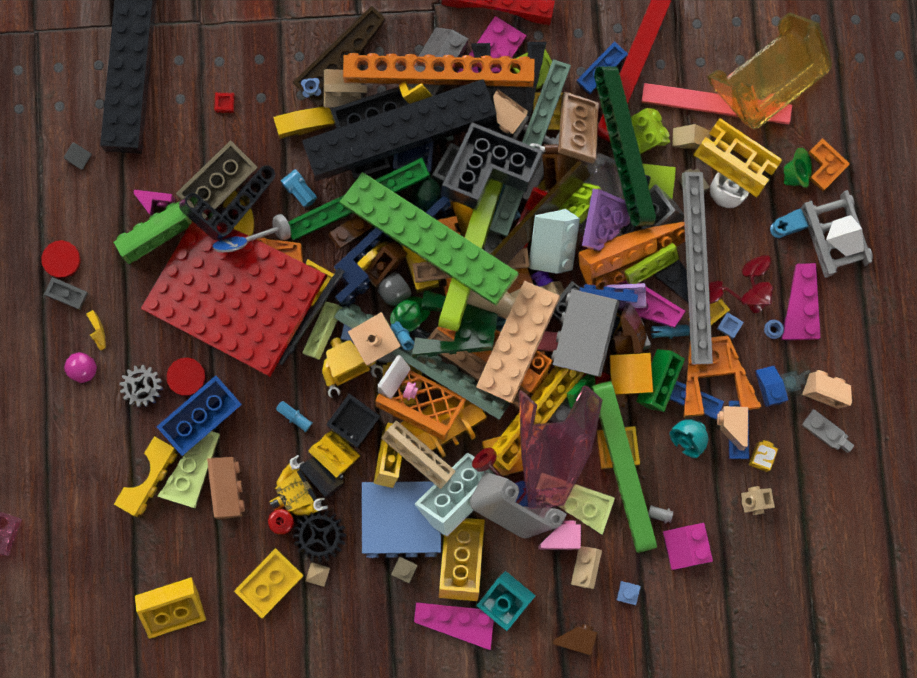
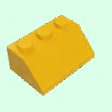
M192 577L135 596L136 611L149 639L206 620Z

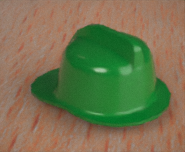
M798 148L793 160L784 166V184L787 186H802L806 188L809 185L812 162L804 148Z
M409 297L407 300L400 302L392 311L390 322L394 324L398 321L403 328L411 332L427 319L430 311L422 310V298Z

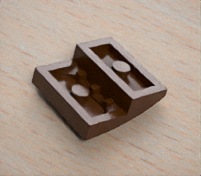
M626 303L621 315L623 335L632 336L634 353H640L643 351L647 338L646 331L635 308L630 303Z

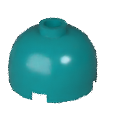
M682 420L669 432L674 445L677 447L680 444L685 449L682 453L691 458H697L707 448L709 438L706 427L699 421Z

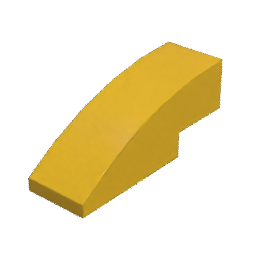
M326 107L305 109L273 117L280 139L295 134H306L335 125L330 108Z

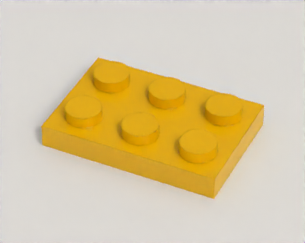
M275 548L234 592L263 619L304 575Z

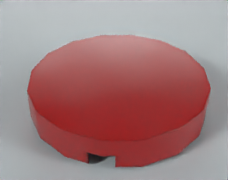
M63 240L49 244L44 249L41 257L45 271L58 279L74 275L81 263L77 248L70 242Z
M180 358L174 361L167 372L169 387L176 394L182 396L195 394L204 386L206 380L202 365L191 358Z

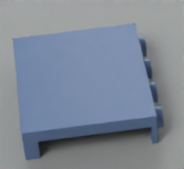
M362 482V554H366V558H378V554H386V557H398V554H406V557H417V553H425V557H437V553H441V532L432 527L415 506V503L434 485L433 482H396L393 488L377 485L374 482Z

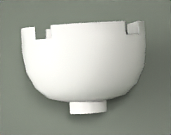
M719 172L715 175L710 185V194L717 205L725 208L737 207L749 194L748 191Z

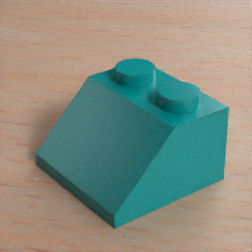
M505 571L477 604V607L508 631L535 598V595Z

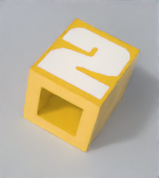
M765 440L756 443L749 465L765 472L770 471L778 448L773 447V443Z

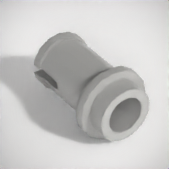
M650 505L648 514L649 518L664 521L666 524L667 522L671 523L673 511H670L669 508L665 510Z

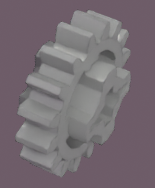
M144 365L141 366V369L134 366L133 372L128 369L129 375H122L125 382H120L119 384L124 387V389L120 390V393L126 394L124 400L130 399L129 404L132 406L136 402L137 407H141L142 403L148 407L149 401L155 403L154 397H160V394L157 393L158 390H163L158 385L162 380L156 379L159 374L157 372L152 374L153 369L149 367L146 370ZM138 374H142V375H141L140 377H138V378H133L134 376H136V375H138ZM151 378L154 384L153 388H151L149 383L151 381ZM129 384L132 385L133 389L131 393L129 391ZM138 384H143L145 388L142 389L137 386ZM149 394V396H147V397H145V398H142V399H139V398H141L143 395Z

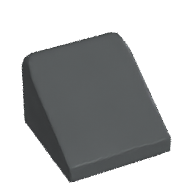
M73 142L66 152L64 159L83 170L92 154Z

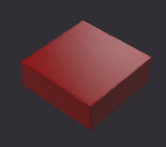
M215 93L214 111L217 113H234L235 94Z

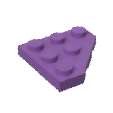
M600 189L592 190L582 246L592 250H601L604 247V243L612 240L623 226H627L630 223L625 200Z

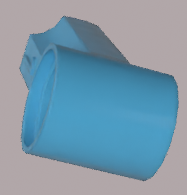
M296 169L281 180L286 190L293 194L304 208L312 205L317 199V196L306 185L304 178Z

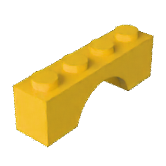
M154 436L144 453L150 462L148 478L137 487H124L114 505L133 516L138 517L139 514L142 515L147 507L145 503L148 498H152L157 491L155 486L158 481H162L166 476L167 466L175 461L177 450Z

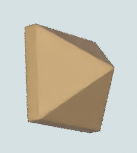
M311 562L306 581L324 587L330 568Z

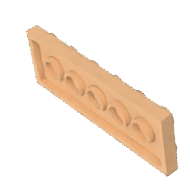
M524 281L478 381L477 388L513 403L559 302V295Z

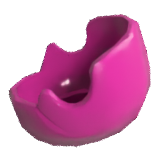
M81 352L71 354L64 366L66 375L79 383L90 381L97 369L94 359Z

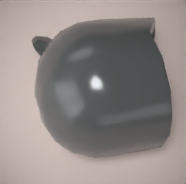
M397 271L386 276L380 282L377 290L384 302L392 306L407 300L412 294L408 284Z

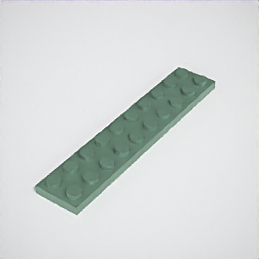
M351 304L349 307L344 306L337 311L334 318L353 329L374 316L365 314L360 311V307ZM402 345L391 352L395 356L400 355L408 364L499 420L510 406V403L506 400L477 388L478 383L474 378L459 372L456 366L446 364L438 355L433 357L421 355L417 356V358H412L413 348L411 350H404Z

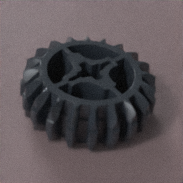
M321 510L317 511L318 515L316 516L315 513L311 512L310 518L306 514L303 515L306 521L298 520V523L302 525L301 528L294 527V530L300 531L299 534L293 535V538H299L300 540L296 541L294 545L302 546L298 549V552L301 553L305 550L304 558L311 554L310 561L312 562L315 560V556H318V562H322V556H325V560L329 561L328 554L330 553L335 558L337 555L333 551L335 549L339 552L342 551L338 544L345 545V542L340 540V537H346L345 533H340L341 530L345 529V526L338 527L342 520L334 521L336 518L334 513L329 518L328 510L325 511L324 515H322ZM326 520L331 524L324 528H318L313 521ZM307 526H309L312 530V537L305 543L304 532ZM314 528L320 533H325L323 534V540L326 542V544L320 539H315L317 537V534ZM333 529H335L336 538L334 544L331 546L327 540V536ZM316 543H321L326 551L314 552L309 547Z

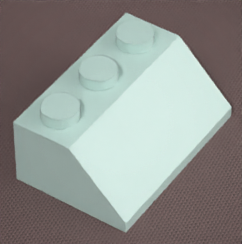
M567 209L535 215L529 268L557 274L573 270L580 218Z

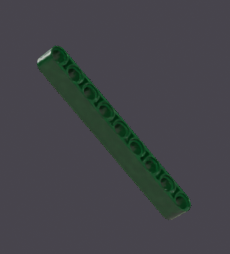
M599 66L595 69L594 78L630 222L635 227L650 226L654 224L656 216L620 73L615 66Z

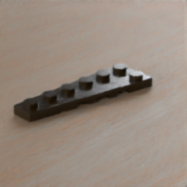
M371 6L295 79L293 84L303 93L304 89L301 82L304 79L318 78L321 94L319 96L311 95L308 99L317 107H322L324 105V70H343L344 55L349 53H358L360 55L385 22V17Z

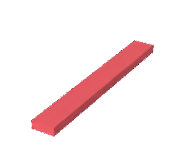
M648 83L643 85L641 103L788 125L792 105Z

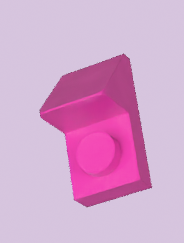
M134 190L135 196L150 216L154 214L155 204L158 207L166 208L169 204L175 202L172 194Z

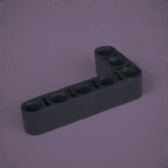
M265 165L256 171L221 214L196 193H190L184 197L179 203V208L182 213L212 239L221 240L232 231L274 180L275 170L271 166ZM261 173H264L267 179H264ZM251 186L255 188L256 193L251 190ZM239 199L244 201L245 206L241 205ZM187 200L193 203L194 208L188 205ZM202 213L208 216V220L203 218ZM228 213L234 216V220L229 217ZM217 226L222 228L223 233L217 230Z

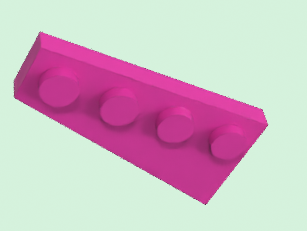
M816 263L796 264L781 340L820 339Z
M625 280V281H623V282H621V283H618V284H616V285H622V284H628V283H627V280ZM646 287V308H635L641 318L672 328H676L686 313L685 310Z
M416 603L415 623L491 650L493 619L481 609Z

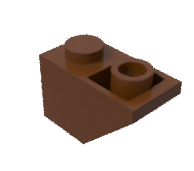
M623 331L615 333V336L612 337L609 343L612 355L636 354L634 353L632 336H624Z

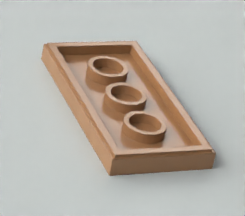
M563 93L558 153L592 164L595 162L598 102L571 93Z

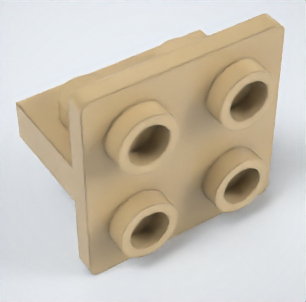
M324 70V107H338L361 99V93H367V85L344 83L343 70Z

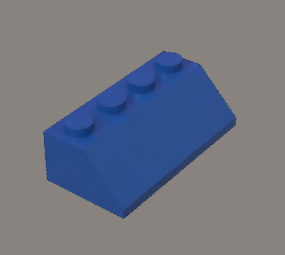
M214 376L162 421L157 428L183 456L242 404L217 376Z

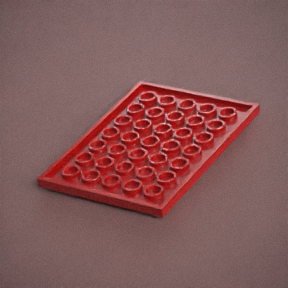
M192 221V224L189 225L141 309L270 377L326 280L327 275L256 239L247 242V245L239 250L217 252L213 249V244L219 240L212 239ZM217 226V230L223 233L222 228ZM233 228L224 238L235 236L246 238L249 236Z

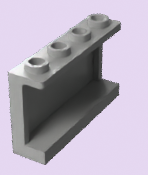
M572 289L571 293H568L566 297V304L568 306L566 312H563L561 317L563 326L562 330L558 331L556 337L558 346L557 350L554 349L551 360L554 361L553 365L601 377L620 301Z

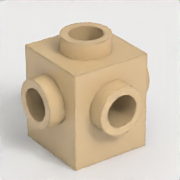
M760 486L748 488V492L741 493L744 512H752L753 515L764 514L765 509L775 508L771 488L760 489Z

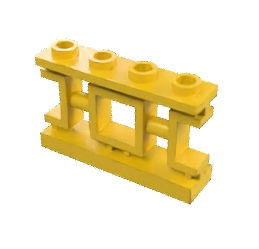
M719 119L709 133L716 140L712 142L705 138L694 153V156L757 197L769 181L768 178L762 175V172L766 171L772 175L782 159L724 120ZM733 149L748 159V161L744 163L730 154Z

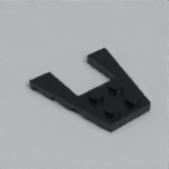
M527 42V57L534 59L533 87L486 86L494 108L493 96L496 90L499 89L528 111L527 116L530 118L547 42ZM471 43L474 58L491 56L490 43Z

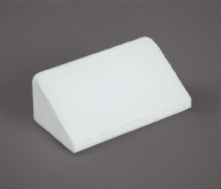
M397 355L378 384V393L388 399L393 397L410 371L409 365L400 355Z

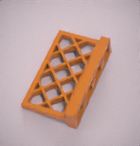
M411 370L407 374L408 380L403 381L400 386L406 385L408 382L421 381L426 389L417 391L416 395L427 392L430 401L419 404L417 396H415L416 405L408 407L404 404L403 399L405 397L401 395L400 388L397 389L398 397L388 399L379 394L376 398L377 408L443 441L446 440L452 425L466 402V399L457 393ZM436 389L441 391L443 397L432 400L429 391ZM455 398L460 401L458 407L449 409L448 399ZM444 401L447 410L436 413L434 403ZM431 405L434 414L427 416L422 414L420 408ZM448 413L450 421L446 426L439 422L438 416Z

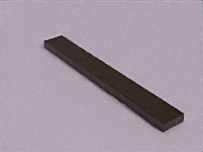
M578 161L490 255L507 265L532 239L535 215L558 211L591 176L583 162Z

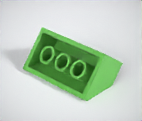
M180 202L169 204L165 211L160 214L159 212L153 214L147 222L138 223L133 227L132 231L122 233L116 238L117 240L114 241V244L128 264H131L188 229L192 221L180 210Z

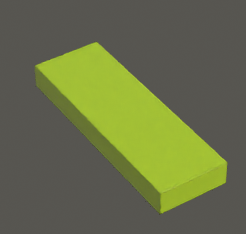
M671 243L626 269L624 272L627 283L638 284L679 260L676 246Z

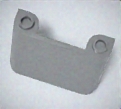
M486 471L470 499V506L474 511L522 538H530L558 528L567 515L559 509L544 506L539 502H536L535 506L530 508L519 505L515 502L519 495L518 486L507 478Z

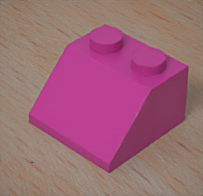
M704 523L663 532L671 570L713 561Z

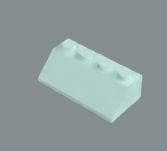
M469 453L465 454L452 467L456 472L441 489L434 484L415 503V506L432 527L445 536H448L473 511L470 506V499L485 472H478L472 467V461L475 457ZM490 469L486 470V472L494 474Z

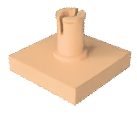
M382 312L348 331L367 366L401 347Z

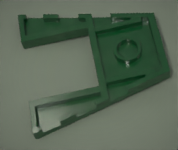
M424 290L422 310L442 312L446 296ZM466 304L459 330L455 332L454 342L415 338L412 358H417V356L421 355L433 357L441 353L452 355L461 351H468V353L492 351L498 314Z

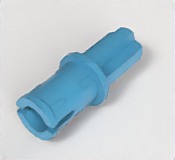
M398 321L391 324V329L403 349L411 350L415 343L410 337L409 331L403 328Z
M687 324L677 325L676 328L652 326L651 331H659V333H651L652 338L669 337V339L677 336H688L690 334V327Z
M284 401L280 402L276 408L278 412L290 420V423L293 422L304 432H307L313 422L301 415L299 410L296 411Z

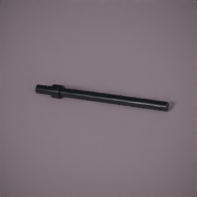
M342 268L337 269L295 332L278 364L283 365L289 355L294 353L297 343L345 273Z

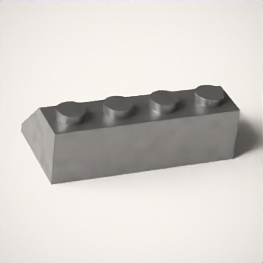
M436 27L418 57H424L427 54L435 55V57H443L444 55L462 57L468 47V38L454 30ZM417 66L415 70L418 72H422L425 70V68L423 66ZM437 66L434 68V70L436 72H442L444 68L441 66ZM408 84V85L413 89L414 87H416V86L419 85V84ZM445 85L424 86L435 96L441 93Z

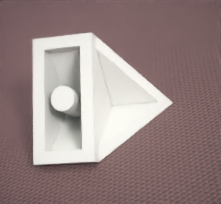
M850 215L834 220L826 240L843 253L845 257L863 252L862 228Z

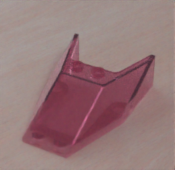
M583 386L565 421L534 424L537 404L522 390L519 391L521 456L528 507L530 509L563 506L592 452L603 400L588 386Z

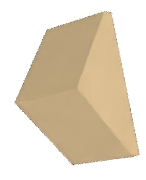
M696 124L673 128L672 147L698 149L705 138L710 140V130Z

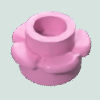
M408 382L403 393V397L408 398V401L410 398L414 399L418 388L415 387V382L414 384Z

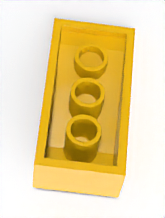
M465 518L448 536L444 535L439 598L478 601L484 520Z

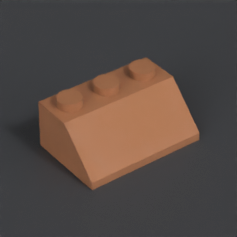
M234 457L207 458L214 518L221 520L242 517L245 505L244 500H240V492H243L242 482L238 481L237 473H240L239 461L236 462Z

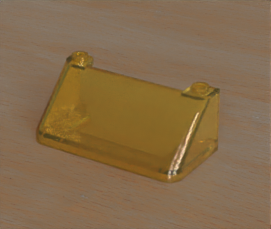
M789 12L778 24L780 35L728 76L722 70H715L707 76L713 89L746 126L752 129L759 128L830 71L832 60L818 22Z

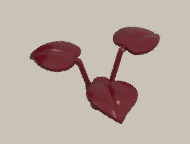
M769 255L758 256L744 265L742 274L744 277H750L753 288L746 292L742 298L729 288L723 287L722 281L710 282V304L720 300L724 291L741 301L743 305H747L752 313H758L765 306L772 305V285L769 282H761L755 285L754 281L755 276H762L769 269L771 257Z

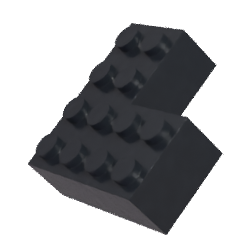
M396 87L331 108V114L337 129L408 105L409 103L403 98L400 88ZM388 158L352 169L351 173L354 182L362 172L372 179L391 173Z
M471 123L442 185L441 196L477 210L490 179L527 192L541 161L543 151Z

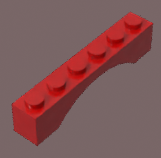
M441 0V5L493 9L517 15L533 23L549 26L555 0Z

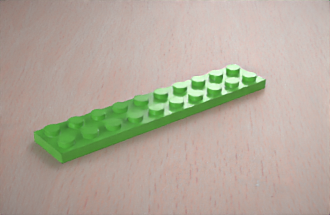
M363 172L340 201L342 206L495 306L519 276L517 271Z

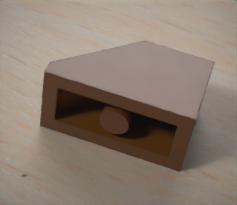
M393 241L383 246L364 272L378 286L386 276L390 275L400 265L408 253Z
M582 624V627L577 626L553 639L552 644L591 655L597 632L593 631L594 627Z

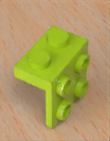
M646 108L631 117L640 155L657 145L665 146L670 143L668 138L669 132L663 127L661 123L662 117L657 110Z

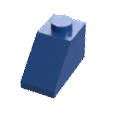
M775 366L755 370L765 408L788 401L783 380Z

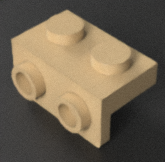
M581 546L578 550L571 585L594 589L602 550Z

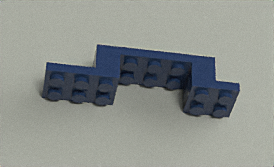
M442 197L426 213L436 220H439L441 217L446 218L452 212L453 200ZM375 228L333 267L335 272L338 268H342L345 271L340 280L346 287L335 297L339 306L349 307L355 303V298L359 294L363 295L370 288L369 276L357 263L385 239H391L390 236Z

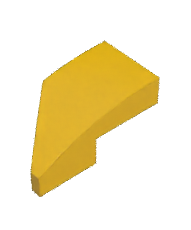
M92 310L87 313V316L96 331L90 334L100 351L106 348L105 333L97 313Z

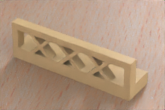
M397 420L381 437V439L440 489L456 472Z

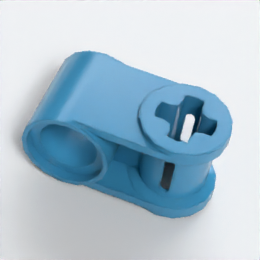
M798 209L778 218L770 226V233L775 238H782L809 227V224L802 209Z

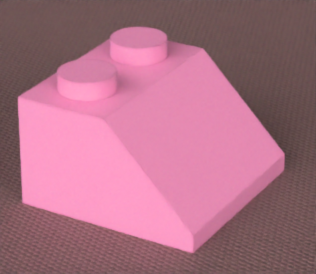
M564 521L538 546V549L579 550L581 548V525H576V521Z

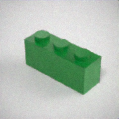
M657 349L651 363L653 392L639 393L636 402L650 410L664 412L685 358L673 351Z

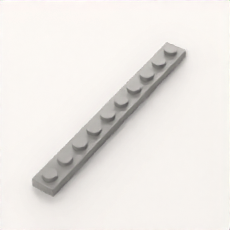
M703 172L682 173L691 360L692 365L713 364Z

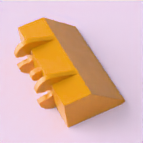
M455 398L448 399L449 409L458 407L460 401ZM466 399L445 441L405 421L400 424L406 427L409 432L432 451L437 450L441 457H444L446 454L442 449L443 445L450 441L458 445L459 442L456 438L465 432L468 433L471 439H474L476 436L472 428L484 422L487 417L481 408ZM444 401L434 403L436 413L447 410ZM431 405L421 410L422 414L426 416L434 414ZM449 414L438 416L439 422L447 426L450 421Z

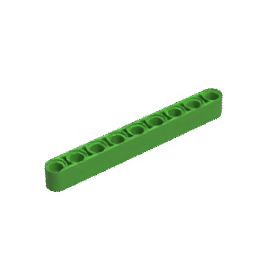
M607 381L591 386L636 551L641 553L657 548L655 536L612 382Z

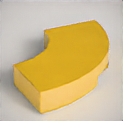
M233 191L225 199V202L223 204L224 208H226L227 205L232 201V199L237 195L236 191ZM239 199L241 205L245 206L244 201ZM251 208L234 227V229L248 236H252L254 232V216Z
M384 241L369 251L357 263L359 267L365 271L383 246L389 244V242Z

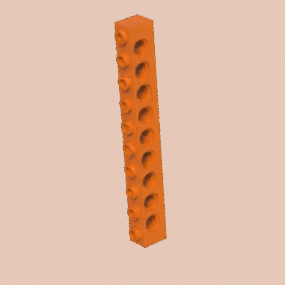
M349 53L344 55L343 79L344 83L401 84L405 81L407 84L467 85L484 79L486 86L533 87L534 59H530L527 56L513 59L510 56H501L500 58L481 56V58H473L471 55L435 57V55L427 54L424 57H416L414 54H407L405 56L387 54L386 56H379L375 53H369L366 56L359 55L358 53ZM360 65L368 66L364 71L358 69ZM380 65H385L387 69L384 71H379L377 67ZM400 65L406 67L404 71L396 70ZM417 66H423L425 70L422 72H418L415 70V68ZM437 66H441L444 68V70L442 72H436L434 68ZM461 67L463 71L457 73L453 71V68ZM474 67H479L482 69V71L479 73H475L472 71V69ZM497 67L501 71L499 73H493L491 69ZM517 68L520 72L513 74L510 69Z

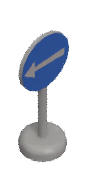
M279 214L273 218L272 229L246 238L235 236L221 239L213 244V249L217 252H232L245 247L249 241L275 233L280 240L285 241L291 237L290 226L287 219L282 214Z

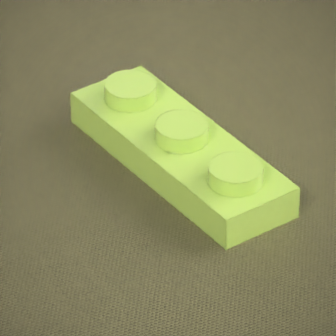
M325 302L302 352L304 355L320 360L337 322V319L334 317L337 311L343 307Z

